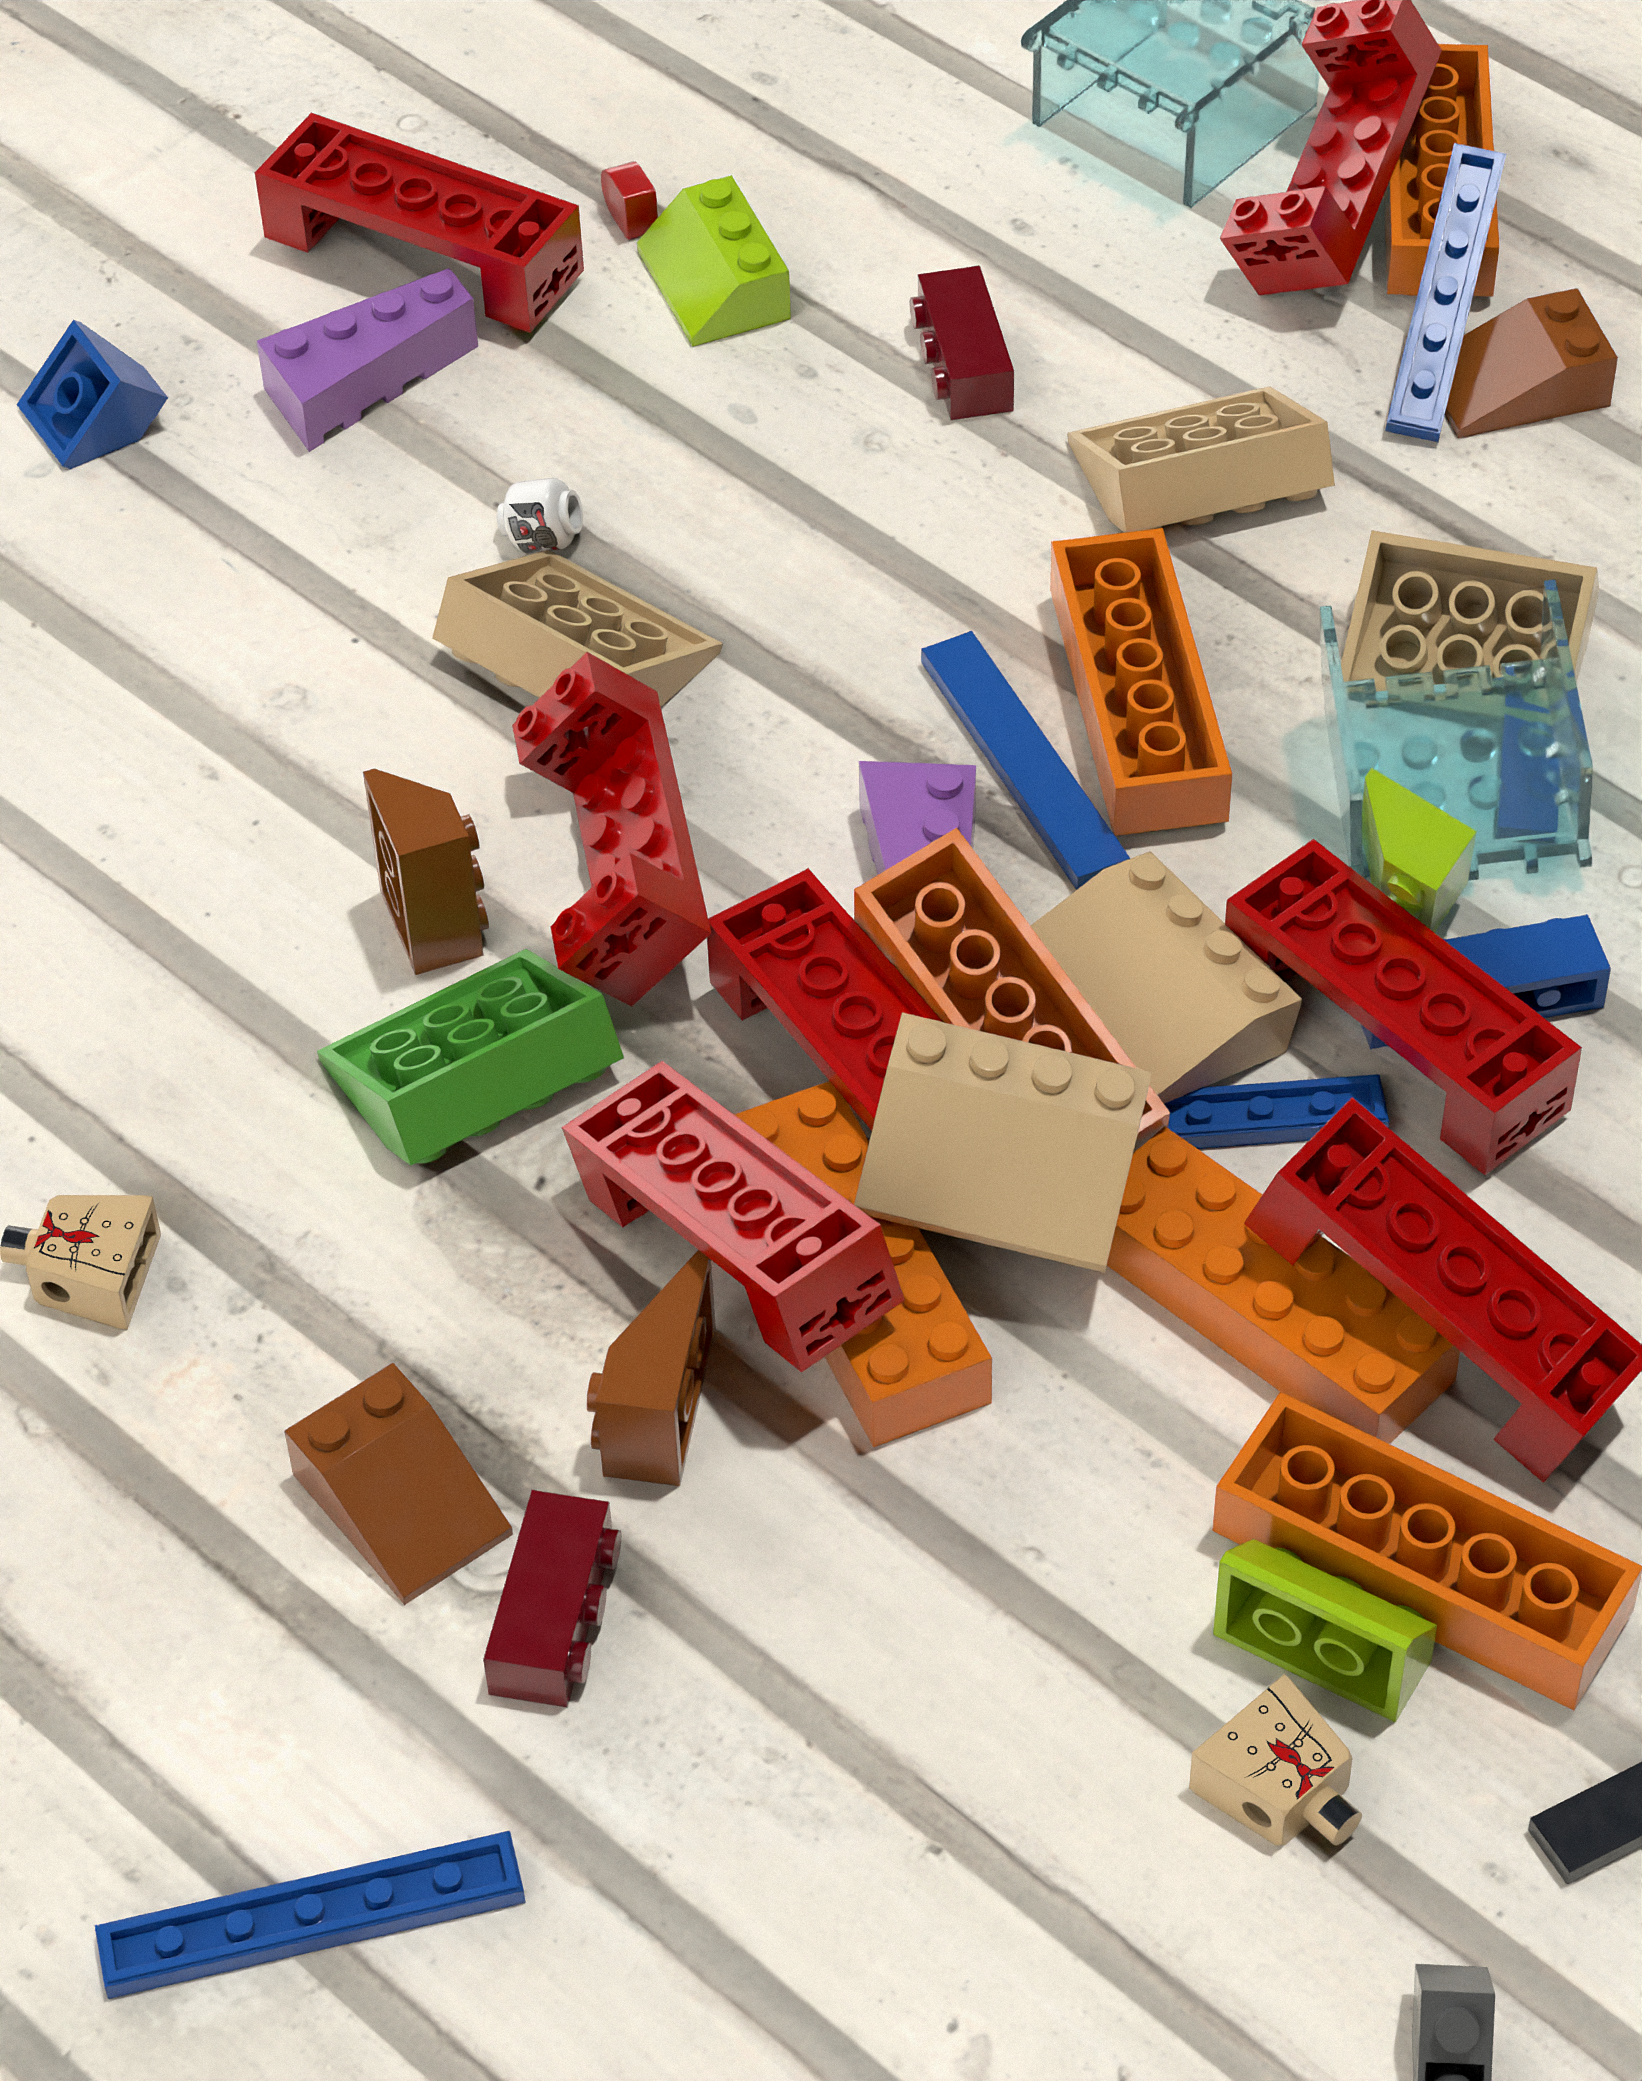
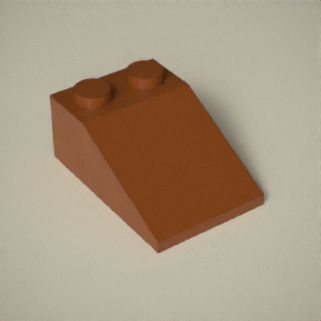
M1578 288L1527 298L1464 335L1445 412L1457 438L1611 406L1618 357Z
M699 1250L608 1347L602 1373L593 1372L591 1374L587 1391V1411L595 1412L591 1430V1448L601 1452L603 1477L673 1486L681 1485L716 1329L711 1259Z
M391 1363L284 1430L293 1476L404 1605L513 1535L512 1526L431 1404L394 1363Z

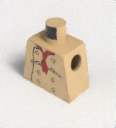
M57 1195L49 1200L38 1229L11 1225L5 1228L0 1245L1 1260L6 1263L26 1265L33 1298L40 1305L118 1329L128 1330L161 1237L153 1196Z
M1285 1674L1192 1752L1189 1788L1196 1795L1274 1845H1286L1309 1824L1316 1828L1332 1844L1339 1845L1355 1831L1362 1819V1813L1342 1796L1348 1789L1353 1758L1349 1749Z

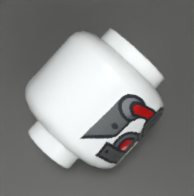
M558 478L520 481L510 486L505 495L504 503H500L497 508L498 528L503 536H508L514 548L523 553L561 550L569 546L575 534L581 531L583 524L582 504L576 491L570 490L566 483Z

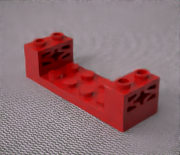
M1354 0L1343 3H1330L1316 8L1301 45L1328 85L1329 90L1286 192L1236 199L1220 236L1221 242L1258 295L1346 285L1349 283L1442 52L1411 0Z
M312 112L254 172L265 238L308 253L341 218L479 267L481 271L485 317L529 333L532 332L584 271L579 205Z
M586 652L571 668L563 670L556 678L554 684L533 705L527 706L521 711L512 728L519 764L573 793L591 882V888L571 907L563 910L556 921L550 926L558 969L632 1007L711 934V929L658 692L600 658Z
M1315 839L1306 843L1227 899L1225 925L1284 982L1298 973L1446 1092L1440 1140L1483 1175L1486 1176L1571 1111L1582 1047Z
M807 868L708 918L711 934L707 937L709 979L711 985L742 1021L768 1008L872 1131L902 1013L940 1022L943 1021L811 870Z
M660 1061L561 1127L589 1201L622 1228L648 1211H651L745 1287L764 1343L801 1373L905 1301L881 1225L664 1061Z
M1353 1097L1277 1172L1244 1222L1249 1229L1292 1266L1325 1234L1522 1405L1493 1440L1543 1483L1642 1371V1344Z

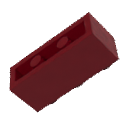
M980 265L918 274V296L910 297V315L913 328H922L923 330L920 334V344L925 365H934V368L931 369V380L935 399H944L950 420L1014 411V368Z
M531 1490L483 1658L488 1695L568 1708L574 1683H585L591 1660V1643L586 1642L590 1625L600 1626L602 1622L607 1590L606 1586L601 1585L605 1569L615 1570L621 1549V1530L612 1529L610 1502Z

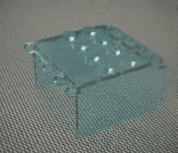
M1066 0L1030 27L1021 38V47L1029 52H1033L1032 123L1041 127L1096 83L1098 88L1106 92H1110L1119 86L1140 97L1138 109L1147 114L1152 113L1159 107L1177 117L1175 128L1187 133L1183 204L1192 208L1317 107L1319 71L1301 45L1316 10L1300 0Z
M1556 579L1544 581L1541 638L1542 659L1501 663V677L1492 678L1490 665L1443 670V684L1434 685L1432 672L1385 677L1386 691L1376 692L1374 678L1344 682L1332 606L1320 607L1321 680L1324 693L1325 718L1349 867L1365 879L1370 877L1362 843V803L1364 780L1371 767L1477 831L1468 881L1479 880L1478 865L1523 860L1525 873L1533 874L1539 871L1538 858L1576 854L1579 868L1592 867L1589 828L1593 764Z

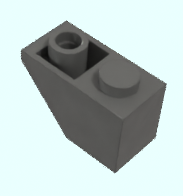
M1415 1964L1412 2023L1413 2081H1492L1495 1991L1488 1967Z

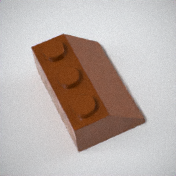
M375 768L363 771L380 892L414 974L419 975L483 956L481 931L489 929V921L484 903L480 895H476L477 891L484 889V880L476 856L471 855V851L478 850L480 845L470 814L460 816L454 800L448 792Z

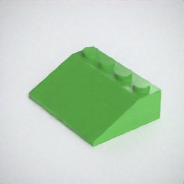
M528 949L507 957L317 1051L320 1062L385 1147L410 1166L415 1163L434 1161L445 1154L447 1147L469 1136L487 1134L500 1125V1120L522 1109L528 1110L541 1107L552 1100L554 1093L574 1083H585L595 1080L605 1073L606 1067L624 1059L603 994L577 978L559 970L558 967Z

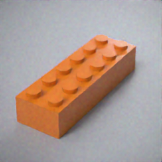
M1438 44L1442 52L1384 193L1387 294L1418 295L1454 143L1494 151L1488 45ZM1497 198L1473 296H1494L1499 255Z
M1163 528L1051 541L1050 591L1113 834L1120 836L1229 822L1232 771Z
M957 827L854 889V921L944 1023L1137 1068ZM1150 1085L1134 1152L1164 1126L1168 1128L1170 1112Z
M830 1081L734 1114L852 1204L855 1203L869 1140L847 1101ZM871 1217L881 1225L905 1301L826 1355L825 1359L874 1448L991 1404L992 1357L919 1228Z
M1166 1126L1161 1128L1133 1153L1107 1266L1280 1392L1388 1444L1392 1443L1456 1381L1460 1350L1351 1256L1321 1236L1292 1266L1244 1224L1262 1194Z
M1282 1392L1277 1395L1216 1486L1213 1532L1240 1545L1255 1539L1272 1548L1287 1549L1295 1553L1304 1563L1334 1577L1343 1576L1359 1584L1364 1591L1393 1605L1408 1606L1419 1612L1427 1621L1437 1625L1435 1642L1572 1710L1576 1709L1634 1611L1642 1576L1641 1565Z

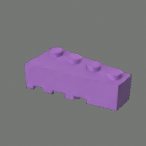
M450 268L257 340L264 390L309 452L323 444V435L339 425L345 430L362 420L361 411L380 399L389 403L402 395L404 384L413 378L427 379L478 347L473 297Z
M859 761L860 812L863 824L866 825L872 861L875 862L877 874L882 873L956 827L970 846L974 847L976 765Z

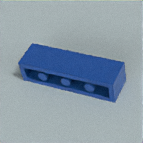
M1588 914L1564 919L1553 918L1536 924L1507 929L1497 928L1485 933L1443 939L1544 1018L1604 1008L1611 967ZM1361 1025L1370 1049L1388 1046Z

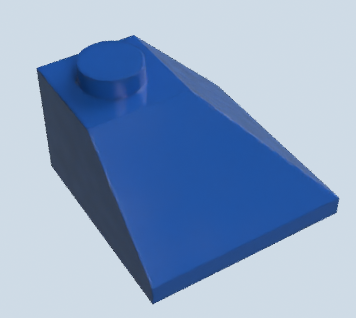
M73 319L16 405L61 465L72 469L139 441L152 421L157 417L168 397L145 367L82 322Z

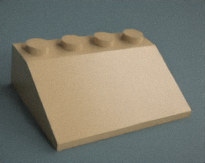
M1271 386L1067 433L1068 443L1107 518L1124 533L1162 528L1161 526L1177 522L1185 525L1204 524L1213 520V514L1232 509L1237 513L1255 512L1263 509L1266 506V501L1283 497L1289 501L1306 500L1315 497L1318 489L1335 486L1328 422Z
M1371 530L1335 693L1343 696L1504 723V717L1529 725L1563 732L1587 648L1600 590L1597 567ZM1508 663H1511L1517 683L1507 680ZM1506 691L1520 693L1524 705L1552 713L1553 718L1505 709Z
M550 550L448 577L432 639L452 649V654L456 658L469 663H477L494 672L496 679L501 683L512 687H521L539 698L554 684L556 678L563 670L571 668L586 652H589L656 690L661 707L720 654L723 645L722 642Z
M1151 851L1103 869L1030 925L1137 1069L1152 1072L1149 1085L1163 1104L1287 1051L1303 999Z
M902 1013L854 1205L871 1217L1105 1273L1152 1072Z

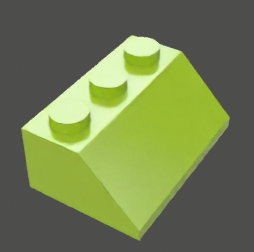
M732 175L683 188L638 240V253L692 347L791 319L789 270Z
M1371 767L1364 780L1360 834L1371 882L1376 888L1435 933L1468 884L1477 831Z
M1252 1539L1226 1551L1219 1561L1213 1635L1396 1723L1432 1661L1437 1625L1427 1621L1419 1612L1408 1606L1393 1605L1364 1591L1359 1584L1343 1576L1334 1577L1304 1563L1300 1557L1287 1549L1272 1548Z

